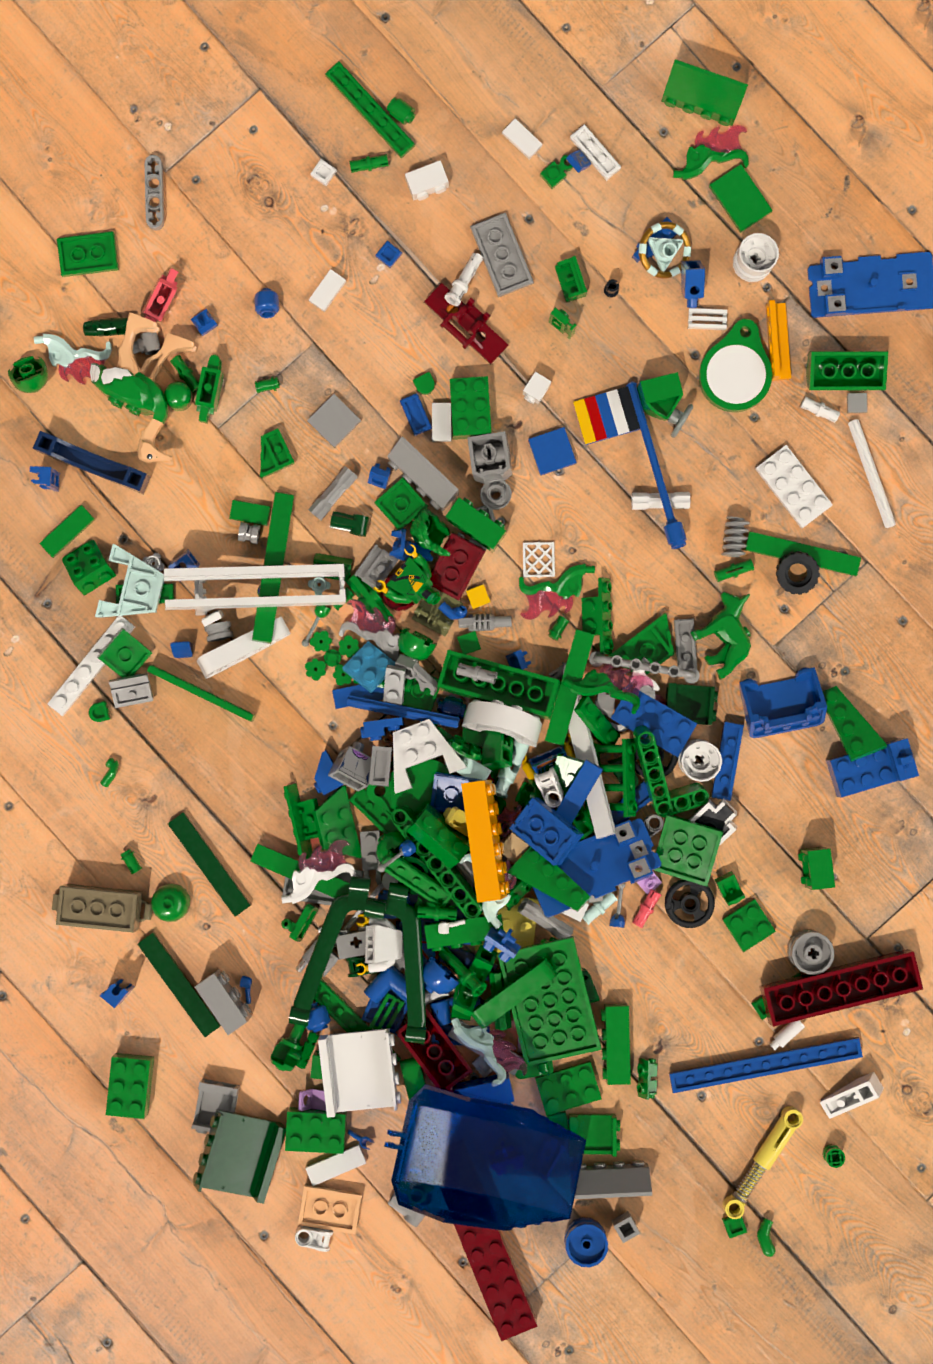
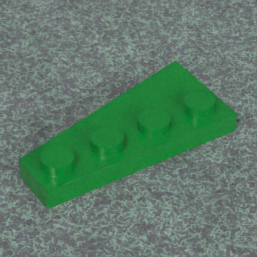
M837 686L822 691L827 705L826 712L851 762L887 748L884 740Z
M532 847L507 871L513 877L518 878L577 912L591 899L557 865L553 866Z

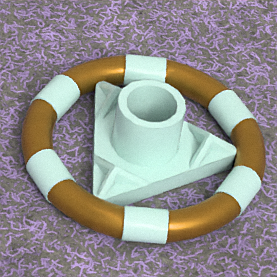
M659 222L649 227L643 234L639 244V258L645 270L651 275L662 279L680 274L681 262L677 267L669 271L665 270L682 243L684 244L682 261L690 260L691 243L687 233L679 225L672 222ZM661 229H670L678 234L681 239L653 238L650 236ZM647 242L661 271L650 265L647 260Z

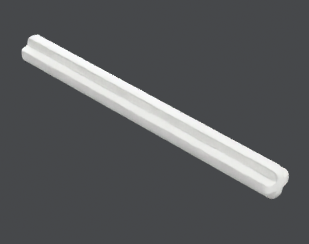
M858 419L852 420L848 425L885 528L893 527L896 525L860 422Z

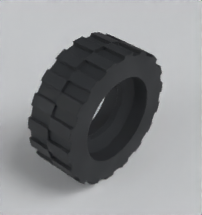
M792 551L789 554H785L776 566L778 583L786 592L794 595L808 593L818 583V577H820V569L817 562L811 555L805 552ZM798 563L804 565L807 569L806 578L801 582L792 581L788 576L789 568Z

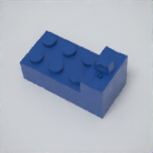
M908 738L886 742L887 748L852 762L847 754L826 760L836 796L842 798L892 782L904 781L919 776Z

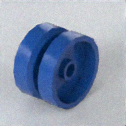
M582 1217L568 1225L564 1235V1243L568 1257L572 1262L581 1267H593L603 1261L608 1252V1240L601 1224L592 1218Z

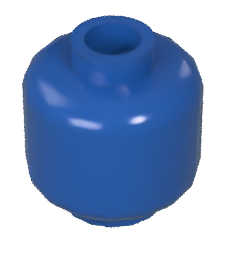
M264 288L255 294L254 304L258 315L262 318H272L279 312V296L276 292L269 288Z
M317 1002L312 1004L308 1026H306L308 1030H313L315 1033L328 1027L327 1024L331 1020L325 1005L318 1006Z

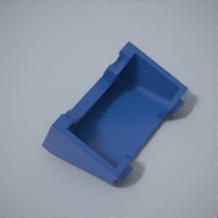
M815 667L801 668L796 673L794 679L759 686L758 682L753 679L739 682L747 729L751 738H760L815 727L825 721L827 705Z

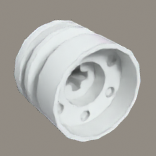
M754 233L747 236L733 257L735 273L747 282L763 280L778 260L779 249L776 242L770 236L763 233Z
M692 739L685 744L678 756V765L681 771L692 780L699 782L709 781L719 773L722 766V757L718 748L710 742L702 739ZM696 755H698L699 757L702 756L700 758L702 761L701 763L695 762Z

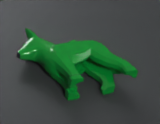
M722 592L720 596L724 604L723 610L714 615L704 628L690 632L694 641L714 633L725 643L717 655H707L704 657L708 665L724 663L722 668L716 670L720 680L729 675L749 654L751 648L749 637L751 635L749 630L742 626L739 617L744 603L748 600L750 594L739 597Z

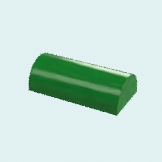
M810 351L806 368L807 387L809 390H886L889 352Z

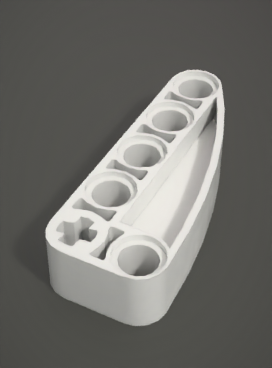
M279 617L275 619L271 644L252 641V630L200 656L197 663L205 679L275 644L291 633L283 618Z

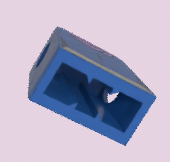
M700 260L681 261L682 295L687 299L688 308H697L698 298H704L705 268Z

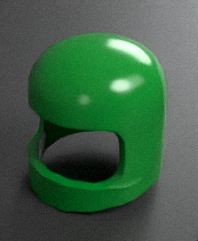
M173 382L165 389L164 396L167 405L172 410L184 411L190 407L193 395L185 383Z

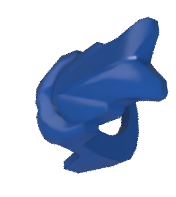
M406 529L392 531L391 536L397 537L398 540L394 542L393 550L389 556H394L402 561H406L409 557L413 558L404 551L405 548L408 553H412L414 548L410 544H413L416 547V552L420 553L426 561L433 560V556L430 554L431 550L405 540Z

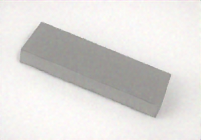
M694 619L674 620L676 658L679 669H697L696 646L690 632L694 631Z

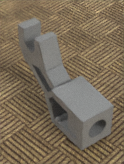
M400 654L395 662V666L405 667L406 678L410 680L415 678L419 683L421 691L424 692L426 688H429L431 691L430 695L434 696L437 691L436 680L419 665L418 660Z

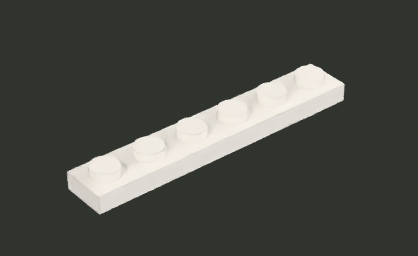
M118 616L48 702V705L61 716L67 713L105 666L97 656L122 628L129 634L134 630L135 626L123 616Z

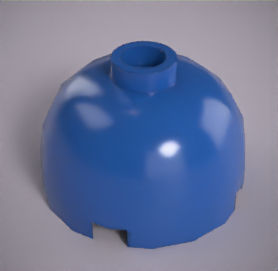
M433 956L423 966L424 988L431 994L433 991L438 994L450 993L460 982L446 966L438 965L440 961Z

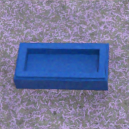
M417 393L400 400L414 436L432 429Z

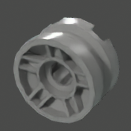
M231 621L205 626V632L208 634L206 637L207 642L234 637L233 632L230 630Z

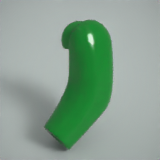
M764 1218L758 1229L757 1239L763 1254L767 1257H772L776 1252L770 1238L773 1222Z

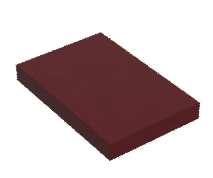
M452 532L443 548L451 555L439 556L431 571L432 577L430 580L433 582L432 587L460 601L486 550Z

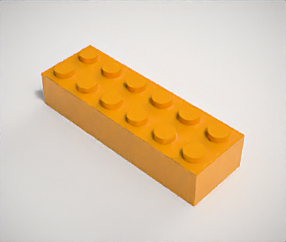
M492 780L461 783L477 903L501 900L508 897L507 893L510 892L508 881H505L504 873H507L506 862L502 860L504 845L503 842H500L499 838L502 830L500 822L497 823L496 815L499 814L498 804L494 802V795H496L495 784L492 783Z

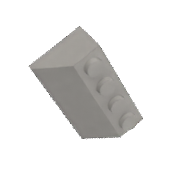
M403 436L399 439L387 456L388 464L395 471L399 469L403 473L402 477L409 484L413 482L417 486L416 491L424 497L426 495L430 498L431 501L429 503L436 510L440 508L444 511L459 495V489Z
M641 1160L633 1161V1164L617 1161L613 1162V1165L597 1162L594 1163V1166L577 1163L575 1166L570 1167L573 1199L652 1196L649 1166Z

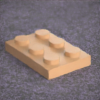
M304 1185L298 1225L355 1234L362 1194Z

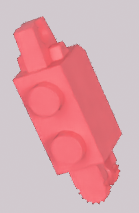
M170 268L167 276L162 274L161 278H158L141 312L145 314L144 318L153 322H161L178 287L176 286L178 283L174 280L178 271Z

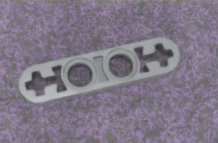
M150 155L144 163L146 223L150 229L157 231L164 226L163 164L158 156ZM153 161H156L158 164L155 166L156 174H153V169L150 166ZM152 179L159 180V185L156 188H151L149 182ZM152 198L160 200L157 207L150 206ZM153 212H156V217L158 220H160L156 223V225H153V223L150 222L154 220Z

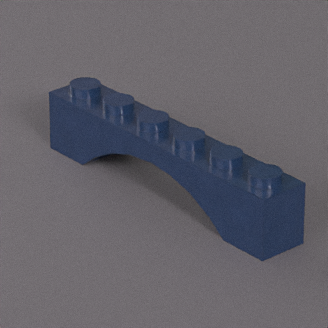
M42 431L39 432L33 449L41 454L143 495L151 478L147 473L106 459Z

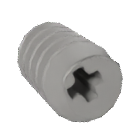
M726 517L730 522H726L725 526L730 529L724 530V534L729 537L723 538V541L728 544L722 546V549L727 552L721 553V555L726 557L746 555V552L742 551L741 548L747 547L742 541L748 539L743 533L749 532L748 529L744 528V525H748L750 522L739 517Z

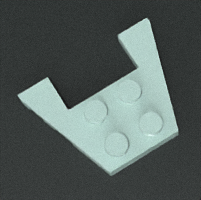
M112 544L109 561L127 565L128 568L119 604L99 600L95 617L103 618L157 613L164 584V574L116 544Z

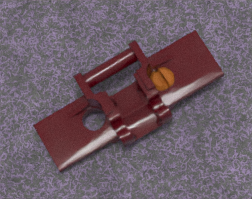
M441 283L424 303L443 320L440 324L442 329L445 328L463 345L464 349L471 346L491 365L509 346L486 324L491 315L488 312L485 314L480 312L474 306L475 300L473 298H470L466 304L461 301L459 306L449 304L444 297L450 290ZM454 320L471 337L467 339L450 322ZM477 332L485 334L486 338L484 341H477Z

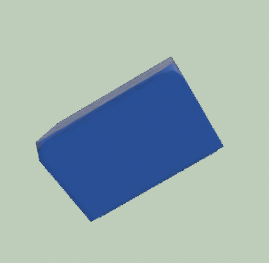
M191 642L170 643L174 658L193 657V645Z

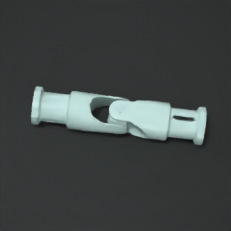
M516 739L513 740L512 765H514V768L512 770L510 767L500 769L497 776L499 779L495 785L496 796L504 799L507 798V791L510 785L514 783L529 745L518 743Z

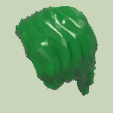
M429 509L421 510L420 514L414 518L410 528V533L415 543L440 556H450L451 554L446 549L440 547L445 536L450 535L446 524Z

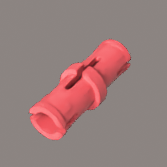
M650 889L645 901L640 904L639 907L641 908L632 923L643 928L650 914H653V909L662 895Z

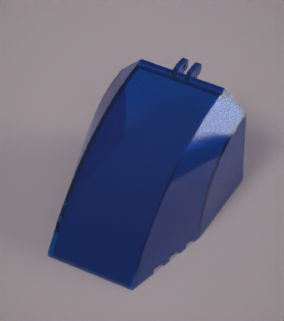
M425 1084L408 1102L402 1132L390 1129L387 1131V1134L390 1136L401 1137L399 1144L388 1141L385 1142L384 1147L398 1150L391 1181L398 1205L443 1223L502 1231L571 1218L586 1139L563 1128L560 1124L549 1120V1118L538 1114L533 1109Z

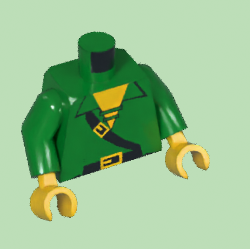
M410 544L414 548L413 552L408 553L405 548L404 551L413 558L409 557L387 584L382 580H378L377 582L382 584L381 590L376 587L373 588L376 592H383L384 596L395 603L409 604L413 602L417 604L421 599L430 602L434 598L435 593L430 590L433 582L430 580L432 573L429 563L420 553L416 552V547Z

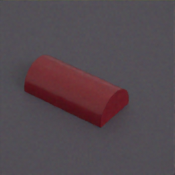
M425 1008V1027L427 1029L424 1044L405 1042L408 1020L395 1033L441 1095H443L472 1073L473 1070L427 1008ZM433 1034L435 1035V1040H438L440 1043L431 1042Z

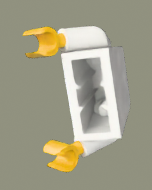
M364 914L358 915L359 918L365 919L364 923H357L359 927L366 926L365 963L369 964L358 963L356 966H363L364 971L357 974L363 975L366 971L373 973L387 970L395 964L396 959L402 958V951H404L402 931L396 930L395 925L385 918L381 920L364 917Z

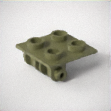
M431 587L434 591L440 593V601L436 605H432L422 599L412 619L446 637L454 620L449 619L438 608L444 601L451 608L460 607L463 603Z

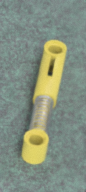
M787 1106L782 1110L781 1117L753 1158L755 1162H753L754 1165L750 1168L751 1170L748 1171V1174L746 1173L747 1176H744L745 1179H742L743 1182H740L741 1185H738L737 1191L724 1199L723 1209L729 1218L738 1219L743 1216L746 1200L750 1193H752L751 1190H754L753 1187H756L757 1182H760L759 1179H762L761 1176H763L765 1170L771 1169L795 1130L802 1125L803 1116L795 1107ZM795 1113L796 1119L789 1122L787 1120L788 1116ZM731 1204H738V1208L736 1210H729V1206Z

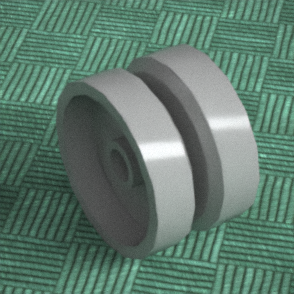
M814 930L799 931L791 937L788 943L787 954L789 961L794 967L806 974L817 975L823 973L831 966L834 960L832 943L826 936Z

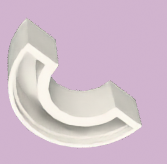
M473 700L467 706L462 727L479 732L482 730L500 732L513 737L518 743L536 747L542 723L539 717L522 711L523 708L520 706H506L499 700H493L492 702Z

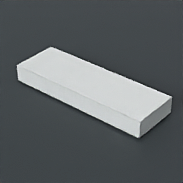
M585 124L570 136L571 141L606 181L621 169L618 162Z
M358 1144L344 1150V1154L332 1155L306 1166L305 1169L312 1186H315L366 1164V1159Z

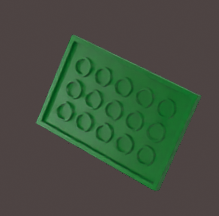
M574 936L522 947L514 959L511 958L507 963L499 958L500 953L497 954L505 985L543 958H546L558 973L551 981L511 1009L526 1066L602 1050Z

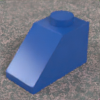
M327 750L322 752L314 778L316 782L313 783L317 792H322L323 795L344 785L328 776L334 762Z

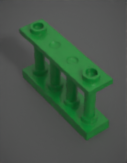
M622 739V745H600L599 740H593L599 767L603 768L602 772H623V784H604L605 791H623V803H609L610 810L624 811V817L636 816L634 759L636 745L634 739ZM622 753L623 764H600V754ZM585 800V811L588 817H591L587 800Z

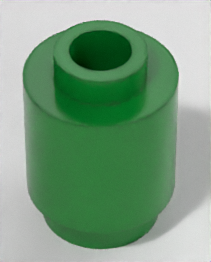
M394 97L387 106L389 114L403 125L410 124L416 116L414 113L415 109L401 98Z

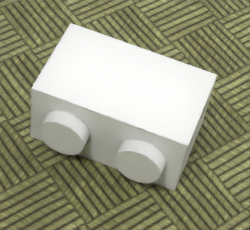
M441 161L405 174V180L413 201L417 199L419 201L424 200L432 193L440 194L449 187V181Z

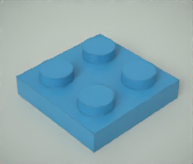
M368 641L342 669L372 693L385 679L387 665L395 666V662Z

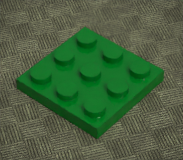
M667 814L656 851L661 860V866L654 871L708 886L723 830Z

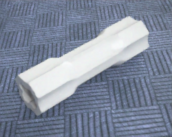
M690 492L668 493L673 509L690 508ZM632 493V510L663 508L659 493Z

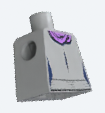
M354 742L352 747L348 746L340 751L328 776L356 791L368 787L371 757L363 753L364 744Z

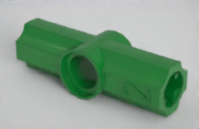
M353 575L346 581L358 597V601L367 612H370L380 627H383L394 618L383 604V600L377 592L363 582L360 577Z
M494 969L489 973L491 996L505 986L501 969ZM510 1010L494 1021L495 1029L507 1030L512 1028Z

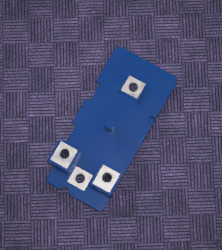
M930 252L896 254V258L881 259V255L858 257V261L843 262L841 256L822 257L820 265L809 266L807 269L808 281L812 282V286L809 287L811 316L813 318L933 309V260ZM906 279H911L912 285H907ZM822 285L827 286L828 290L826 292L821 290Z
M642 819L628 820L616 825V834L601 839H596L595 835L578 842L563 863L557 866L590 897L594 896L595 899L616 891L615 886L630 881L631 884L651 877L653 875L652 870L661 866V860L658 854L654 853L651 849L654 845ZM623 832L626 836L622 837L619 833ZM637 846L642 848L641 853L635 851ZM635 868H640L641 872H636ZM533 887L545 917L550 918L571 909Z

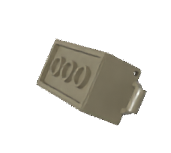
M74 884L61 885L59 894H53L52 910L57 911L56 925L131 933L139 929V922L151 920L152 907L151 904L142 899L143 891ZM142 903L145 904L143 919L140 918Z

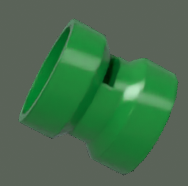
M830 1144L823 1149V1159L829 1166L838 1168L844 1164L845 1154L838 1146Z

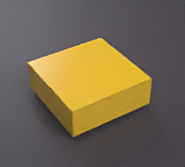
M484 584L466 591L472 609L491 603Z

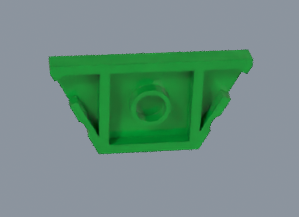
M666 613L609 656L618 655L622 659H639L640 661L645 657L650 661V664L657 662L660 665L673 656L674 650ZM623 667V668H625V669H627V670L633 672V670H632L631 668Z
M342 786L312 813L321 850L359 859L362 858L358 836L346 786Z

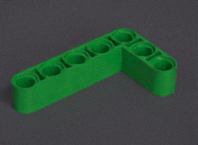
M644 725L636 727L633 737L650 802L657 815L666 817L667 814L674 815L706 804L709 800V794L700 783H692L668 791L655 737L648 727ZM643 734H648L645 739H640ZM652 751L650 756L645 757L647 752ZM652 769H656L655 773L649 774ZM657 786H661L658 791H654ZM702 791L699 796L695 797V794L697 792ZM683 797L681 802H677L679 798ZM665 803L664 807L658 808L660 804Z

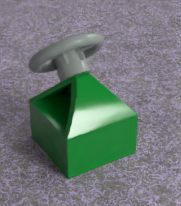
M678 372L640 381L637 391L643 412L660 420H668L671 424L676 425L671 433V437L675 438L694 407L693 404H689L684 413L676 408L683 396Z

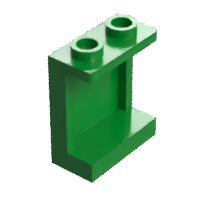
M569 1114L570 1157H578V1154H611L613 1157H617V1151H620V1139H617V1132H620V1120H617L616 1115Z

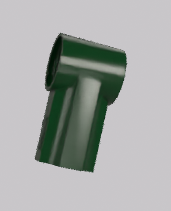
M333 511L330 528L366 537L370 518L358 514L348 515Z

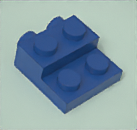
M403 717L363 722L364 726L360 727L361 737L370 738V741L382 740V736H386L385 728H388V731L400 730V726L404 725Z

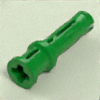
M448 947L439 952L438 956L459 976L461 984L467 986L472 991L471 994L474 997H478L485 991L486 983L481 982L476 977L474 971L466 968Z

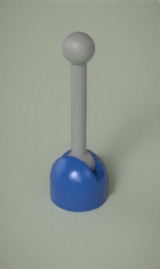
M410 840L402 842L399 846V853L385 864H380L378 871L384 872L386 867L401 855L408 857L416 852L414 843Z
M625 883L618 885L617 913L611 917L609 926L625 928V919L620 914L623 888L625 887Z

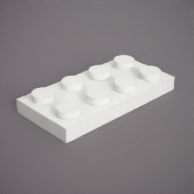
M787 445L755 468L801 529L833 505Z

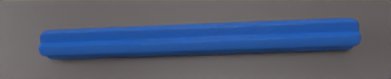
M349 695L347 699V706L418 721L430 719L433 724L458 728L460 722L459 717L353 695Z

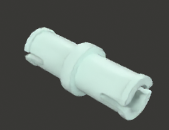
M612 892L603 896V901L593 902V906L585 912L582 919L589 925L600 914L606 913L605 910L617 901V898Z

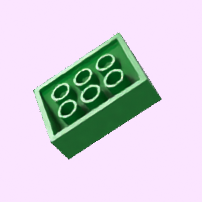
M675 59L661 102H664L668 107L681 108L689 114H698L706 120H716L723 126H733L748 84Z

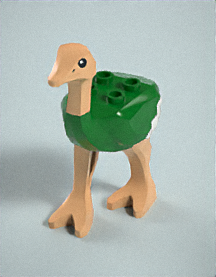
M130 312L125 337L118 350L119 361L117 367L109 369L102 364L91 363V382L108 398L111 405L120 409L124 406L129 410L128 412L136 416H140V414L144 416L153 415L152 420L139 440L137 449L138 459L146 463L156 461L170 462L173 458L164 454L155 446L156 435L168 418L167 402L163 391L155 382L160 367L171 353H196L197 347L190 340L167 333L159 352L146 359L142 368L139 369L133 354L135 336L140 332L158 333L160 328L157 327L156 322Z

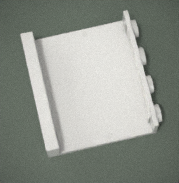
M390 1028L320 1035L318 1045L327 1117H335L337 1112L384 1107H394V1111L398 1109L399 1104H401V1092H397L396 1085L399 1084L398 1072L395 1073L394 1065H397L396 1053L392 1052V1046H395L394 1034H390Z

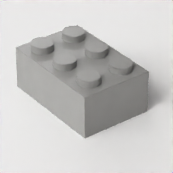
M218 969L197 984L195 988L227 1035H229L249 1021L252 1017L250 1014L252 1011L247 1003H242L239 998L241 995L236 987H231L228 982L230 981L228 975Z

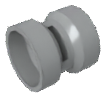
M241 522L238 541L245 542L247 540L253 544H258L261 526L255 524L250 526L247 523Z

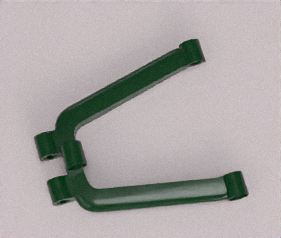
M351 876L349 894L337 897L328 910L296 994L294 1004L291 1006L289 1023L308 1026L312 1003L347 913L352 910L364 911V917L381 920L384 919L385 914L398 917L403 925L408 1015L405 1042L424 1044L427 1027H425L426 1010L421 920L417 918V910L407 904L409 887L404 884L390 882L387 900L369 897L371 879Z

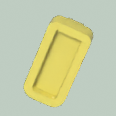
M457 807L446 808L443 813L444 818H446L445 823L468 837L465 812Z

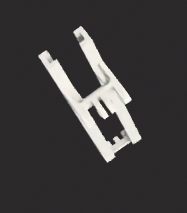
M344 564L164 569V581H194L195 599L165 600V610L195 609V615L202 616L207 615V611L221 608L344 605L346 603ZM338 576L340 584L339 595L206 598V596H203L206 594V589H203V583L206 580Z

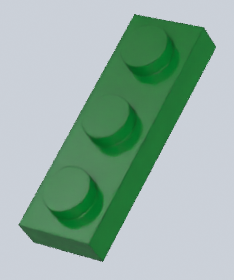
M583 696L574 711L602 745H615L620 738V734L589 696Z

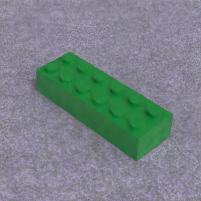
M448 650L437 687L442 691L484 702L499 700L506 706L517 705L523 708L522 711L530 715L550 720L561 683L558 679ZM459 663L473 667L481 666V669L497 672V679H494L496 680L495 684L481 680L473 681V678L457 675V668H460L458 667Z

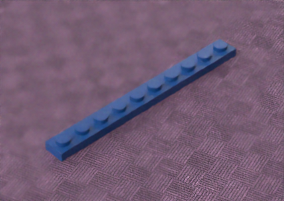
M855 1037L669 1073L672 1092L678 1093L862 1058L863 1055L860 1039Z

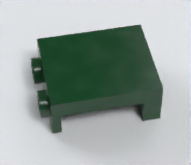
M667 683L665 706L697 724L712 725V721H716V710H713L714 702H717L718 691H715L713 686Z

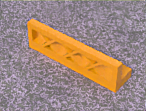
M769 300L765 308L772 381L790 380L791 368L786 303L775 304V300Z

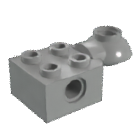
M506 432L467 437L472 475L475 481L484 484L480 493L482 503L493 510L504 508L509 503L512 494L510 486L505 480L513 475ZM494 493H501V496L498 499L492 498V495Z

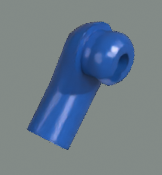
M445 601L438 608L451 620L464 618L467 614L465 606L461 605L460 607L451 608Z

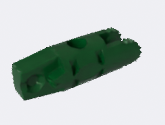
M128 317L97 319L84 322V335L99 337L125 335Z

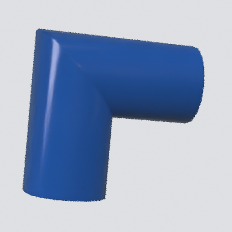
M393 965L387 970L381 971L365 988L364 993L378 1004L392 990L406 1002L405 975Z

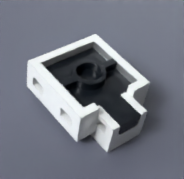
M709 799L706 804L688 819L723 830L720 845L737 829V825L732 821L737 815V811L725 799H722L717 805Z

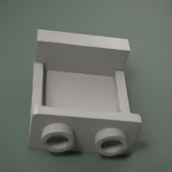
M202 1079L199 1082L198 1100L191 1128L196 1129L198 1133L206 1134L207 1131L210 1132L211 1117L215 1115L216 1109L235 1113L240 1085Z

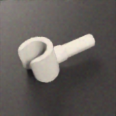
M465 920L440 922L438 933L449 934V927L463 925Z

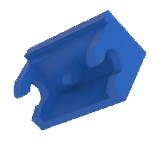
M30 466V472L38 474L39 480L32 479L31 482L40 484L39 487L42 489L59 492L60 473L52 467Z
M120 979L102 992L100 997L113 1008H116L135 988L132 983L122 989L119 985L123 982V979Z

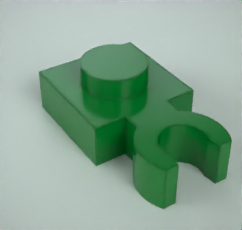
M567 155L561 158L560 164L557 165L554 161L540 173V177L551 189L555 188L566 178L565 171L573 169L571 164L568 166L564 164L567 160Z

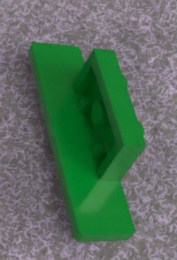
M600 577L598 578L599 597L581 598L582 631L595 634V636L600 635V654L610 655L614 647L611 632L613 629V622L611 620L613 606L610 597L612 584L609 578Z
M297 784L286 785L283 787L284 797L289 809L288 814L293 826V835L297 842V852L301 861L314 858L310 839L318 838L312 813L318 807L317 798L301 802Z

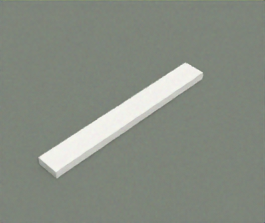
M581 695L577 696L574 709L581 700ZM573 710L568 729L577 759L584 761L587 759L599 766L590 729ZM600 774L586 798L596 839L616 834L602 775Z

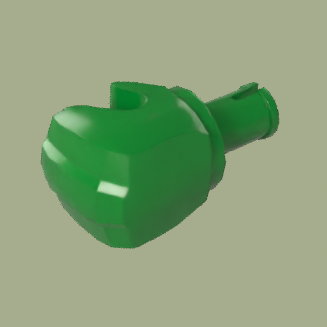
M295 1024L289 1037H282L281 1041L274 1048L270 1061L278 1070L291 1072L295 1068L297 1061L300 1060L303 1045L299 1041L306 1026Z

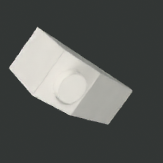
M872 1072L854 1080L822 1099L820 1104L829 1119L878 1099L884 1087L875 1072Z

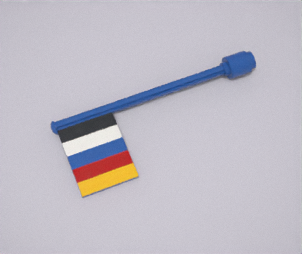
M632 381L626 387L574 401L573 404L585 445L641 430L667 518L666 526L663 528L668 545L671 546V549L686 546L687 538L683 524L678 522L673 514L636 388L637 383Z

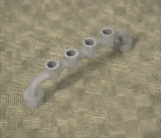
M599 651L593 652L589 657V662L594 667H599L605 663L611 664L616 668L620 666L628 667L633 671L645 670L652 674H668L672 678L677 676L684 677V680L690 684L697 682L700 677L698 670L695 668L684 670L679 669L675 665L667 667L661 666L657 662L650 664L641 662L639 659H622L618 655L613 657L604 656Z

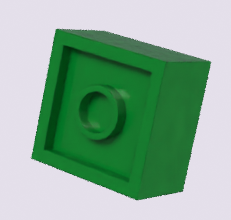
M827 847L800 849L801 853L798 854V860L802 861L804 876L801 877V884H805V888L810 890L835 888L831 849Z

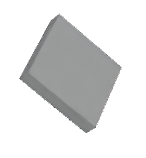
M333 394L307 422L335 448L361 420Z

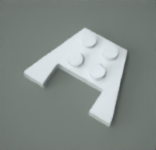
M430 719L393 732L395 794L413 788L406 770L407 768L441 755L444 756L450 774L467 768L466 764L452 749Z

